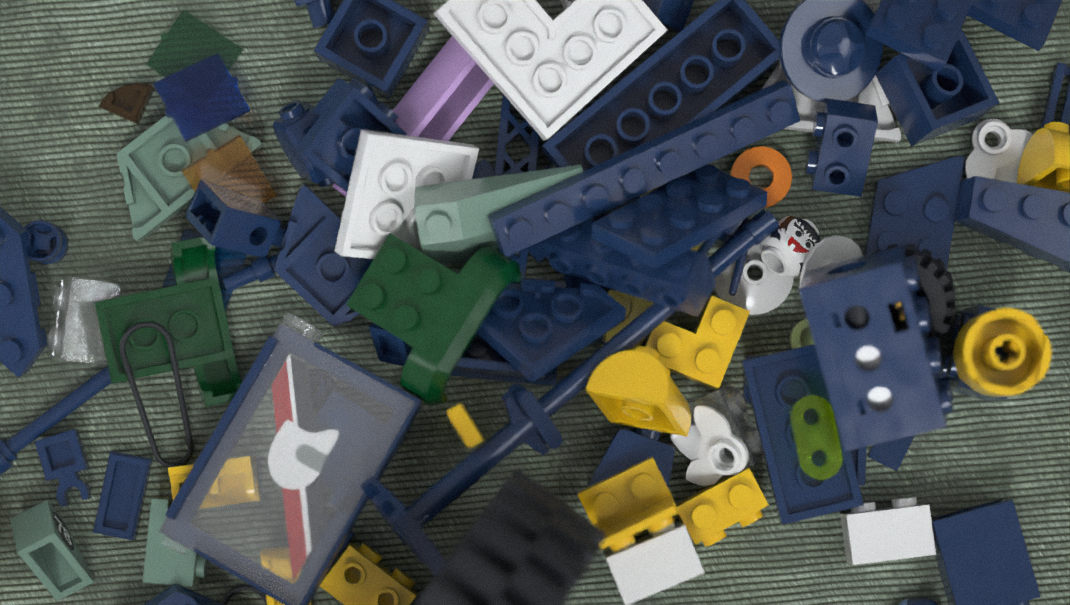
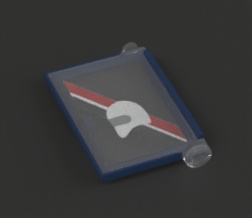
M289 312L284 316L273 337L269 336L166 512L165 516L167 518L159 531L166 535L162 543L182 555H185L186 551L190 549L283 605H308L369 500L360 488V485L372 475L378 481L381 479L421 409L423 402L319 345L318 341L323 332Z

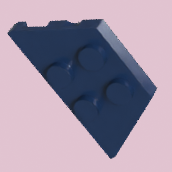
M956 156L876 181L864 256L870 255L879 249L885 251L889 245L897 244V247L904 246L906 248V244L915 245V250L922 252L925 248L931 251L934 259L940 258L945 263V270L947 271L965 157ZM919 285V289L916 290L917 297L925 296L927 300L926 292Z
M303 183L298 189L273 269L334 327L353 320L355 316L361 315L346 306L374 259L341 256L335 252L341 218Z

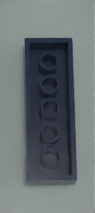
M718 0L543 145L542 152L555 168L582 164L584 172L717 111L729 104L781 61L780 41L745 0Z

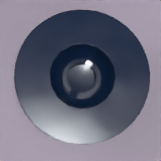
M803 0L790 13L780 37V59L789 82L802 95L824 103L826 98L846 101L861 93L871 83L881 63L883 44L865 35L874 16L873 11L862 0Z

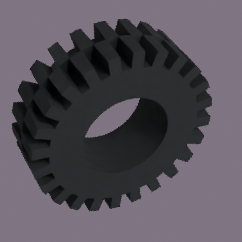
M517 467L415 605H566L569 600L568 596L585 576L589 569L588 566L597 556L601 549V544L607 535Z

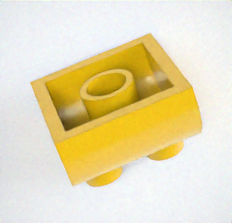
M1050 122L1031 136L1020 160L1017 174L1018 184L1070 193V133L1068 124Z
M637 346L635 350L622 351L609 356L595 368L588 381L586 392L610 423L688 436L691 425L690 407L670 377L671 370L663 366L658 360L660 354L656 350L645 346Z

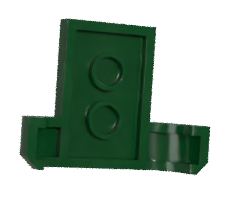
M389 234L346 306L414 347L402 371L401 387L429 406H435L447 401L448 397L445 396V388L448 379L499 295L511 282H519L522 275L518 262L505 257L491 246H485L477 251L458 275L394 235Z
M204 237L170 244L175 286L94 302L111 384L128 380L119 351L122 335L130 326L138 322L152 321L161 324L169 331L173 339L178 369L193 366L199 393L205 407L228 403L234 398L243 381L239 375L217 276L215 264L216 248L210 245ZM145 327L134 331L128 337L125 345L126 355L134 379L172 371L167 341L161 332L151 327Z

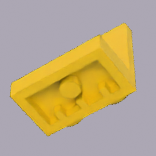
M653 456L577 492L590 521L607 535L601 544L600 550L609 546L612 551L620 550L635 541L634 534L646 528H649L650 532L653 533L669 526L674 522L672 516L679 512Z

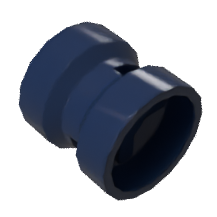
M42 220L33 221L24 227L29 232L31 248L27 249L30 260L50 265L61 261L66 256L69 241L66 233L60 227Z

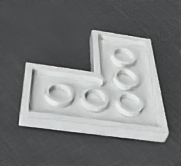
M448 0L434 13L437 19L543 140L549 139L667 31L665 26L642 0H574L553 20L536 0Z

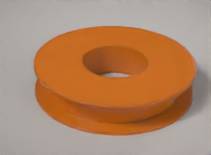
M764 146L753 147L738 156L732 165L730 175L750 182L749 174L754 167L763 166L767 168L772 174L771 185L763 189L767 191V206L764 208H768L777 204L786 196L791 186L792 172L786 158L777 150Z

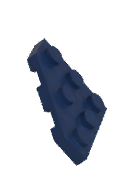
M0 207V362L19 378L29 371L48 343L45 328H40L37 306L41 302L36 273L30 270L27 249L31 248L29 232Z
M522 279L521 284H509L502 291L477 331V334L533 383L625 320L626 308L596 284L581 283L580 289L555 287V281Z

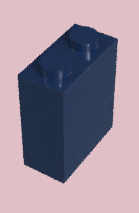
M1002 498L931 518L936 551L935 558L949 605H1030L1029 600L1041 597L1013 499Z

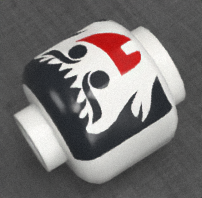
M786 216L778 221L779 227L761 242V259L767 269L775 275L795 277L801 274L806 257L811 249L821 240L817 227L811 221L795 216Z

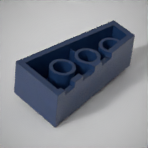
M979 176L960 181L954 222L1001 243L1010 244L1023 250L1025 254L1034 258H1041L1058 266L1059 269L1070 273V193Z

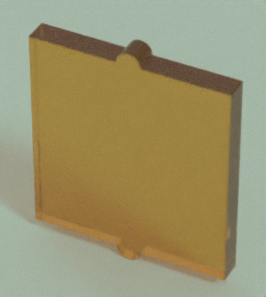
M240 135L215 150L209 148L206 151L207 155L181 170L194 192L202 179L257 199L263 203L276 196V193Z

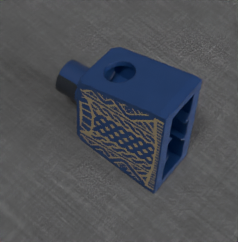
M202 179L185 214V217L210 245L261 258L268 254L271 245L280 248L287 224L280 222V219L263 202Z

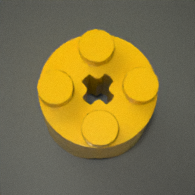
M1002 308L977 315L962 327L955 340L954 363L957 374L970 388L987 396L1000 397L1023 393L1038 383L1045 376L1049 368L1051 344L1048 336L1045 335L1038 324L1039 322L1033 316L1021 310ZM1002 346V350L1009 352L1008 359L1000 360V357L995 354V347Z

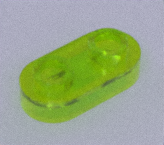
M820 396L802 397L794 403L790 411V422L799 466L807 476L813 479L824 480L831 478L839 471L842 465V452L833 408L827 400ZM810 408L814 409L818 414V420L813 425H809L804 421V413ZM817 450L823 451L826 455V461L822 466H816L812 462V454Z

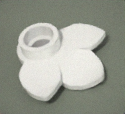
M998 119L982 121L975 127L971 136L974 150L965 161L966 178L979 176L1017 183L1020 160L1033 134L1022 129L1011 130L1006 123ZM987 133L996 135L998 139L996 147H990L986 144L985 136Z
M706 405L695 407V424L690 425L687 437L676 434L670 436L675 446L692 461L686 472V480L702 486L713 485L723 475L731 476L738 474L748 463L749 454L746 445L740 438L732 435L727 418L712 407ZM724 448L729 449L733 453L734 459L726 456Z

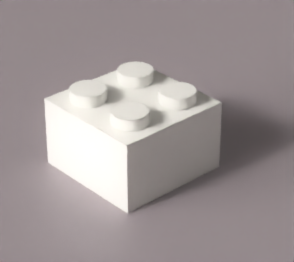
M680 522L672 523L653 533L647 528L649 535L635 540L620 550H610L603 553L625 605L632 604L705 573L685 525Z

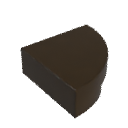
M132 83L122 86L108 93L101 101L99 107L139 125L155 88L145 83Z

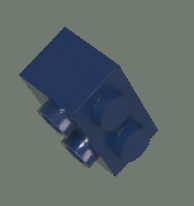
M826 98L823 112H816L814 118L813 136L818 137L816 149H809L806 157L805 174H811L812 190L862 197L878 124L875 105Z

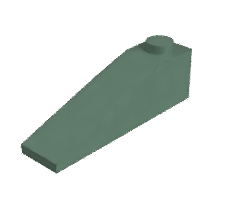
M582 164L415 187L414 209L423 253L440 264L469 261L477 251L485 246H491L494 249L498 248L488 215L583 172Z

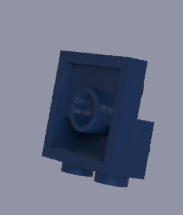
M337 78L313 109V112L319 116L318 120L294 150L347 193L361 130L407 135V133L395 123L399 118L395 112L381 102L375 105L369 100L373 93L354 78L350 83Z

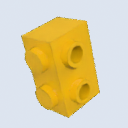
M747 467L738 474L726 476L715 484L676 503L679 511L677 516L680 522L685 525L692 543L696 545L703 542L705 547L725 538L727 534L724 529L739 522L741 527H745L762 518L764 515L761 509L769 505L752 472Z
M354 543L349 545L319 585L344 605H410L418 594L412 588L416 582L398 568L390 572L379 563L383 557L365 543H362L360 547Z

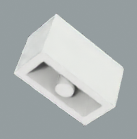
M916 497L892 499V507L876 509L875 502H864L863 506L851 508V512L840 513L847 563L856 565L936 555L930 506L922 503L917 504Z

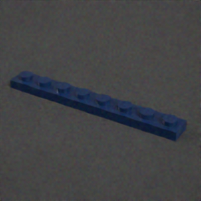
M784 80L488 215L500 252L505 257H508L801 121L791 84Z

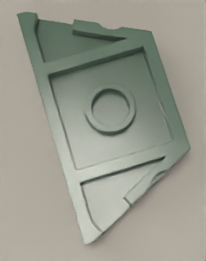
M181 103L117 153L120 173L123 174L125 185L123 189L126 204L129 205L133 226L132 234L135 240L140 243L189 205L201 179L216 184L264 146L261 141Z

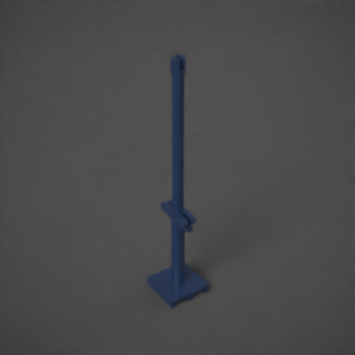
M764 208L741 227L738 233L708 257L715 278L751 247L757 246L779 227L778 221L769 211L765 212ZM653 303L539 400L520 383L512 384L508 392L501 397L508 423L407 508L373 475L363 482L360 488L405 545H408L422 563L425 562L437 577L447 561L423 531L422 527L523 442L542 455L549 451L546 445L553 449L559 447L562 443V436L550 417L587 386L593 371L603 360L615 353L632 349L677 310Z

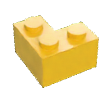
M710 296L705 303L694 333L664 321L649 333L644 346L656 350L660 354L658 360L663 366L669 368L671 372L714 390L719 389L750 311L717 297Z

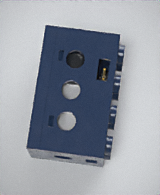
M904 246L805 271L799 286V292L845 451L946 428L947 413L953 412L951 401L954 400L949 379L947 376L941 378L939 376V372L942 371L940 346L937 337L929 338L927 331L931 330L929 323L931 315L925 296L918 298L916 290L919 289L918 281L920 280L917 263L914 256L906 257ZM904 317H907L908 323L901 327L899 319L904 320Z

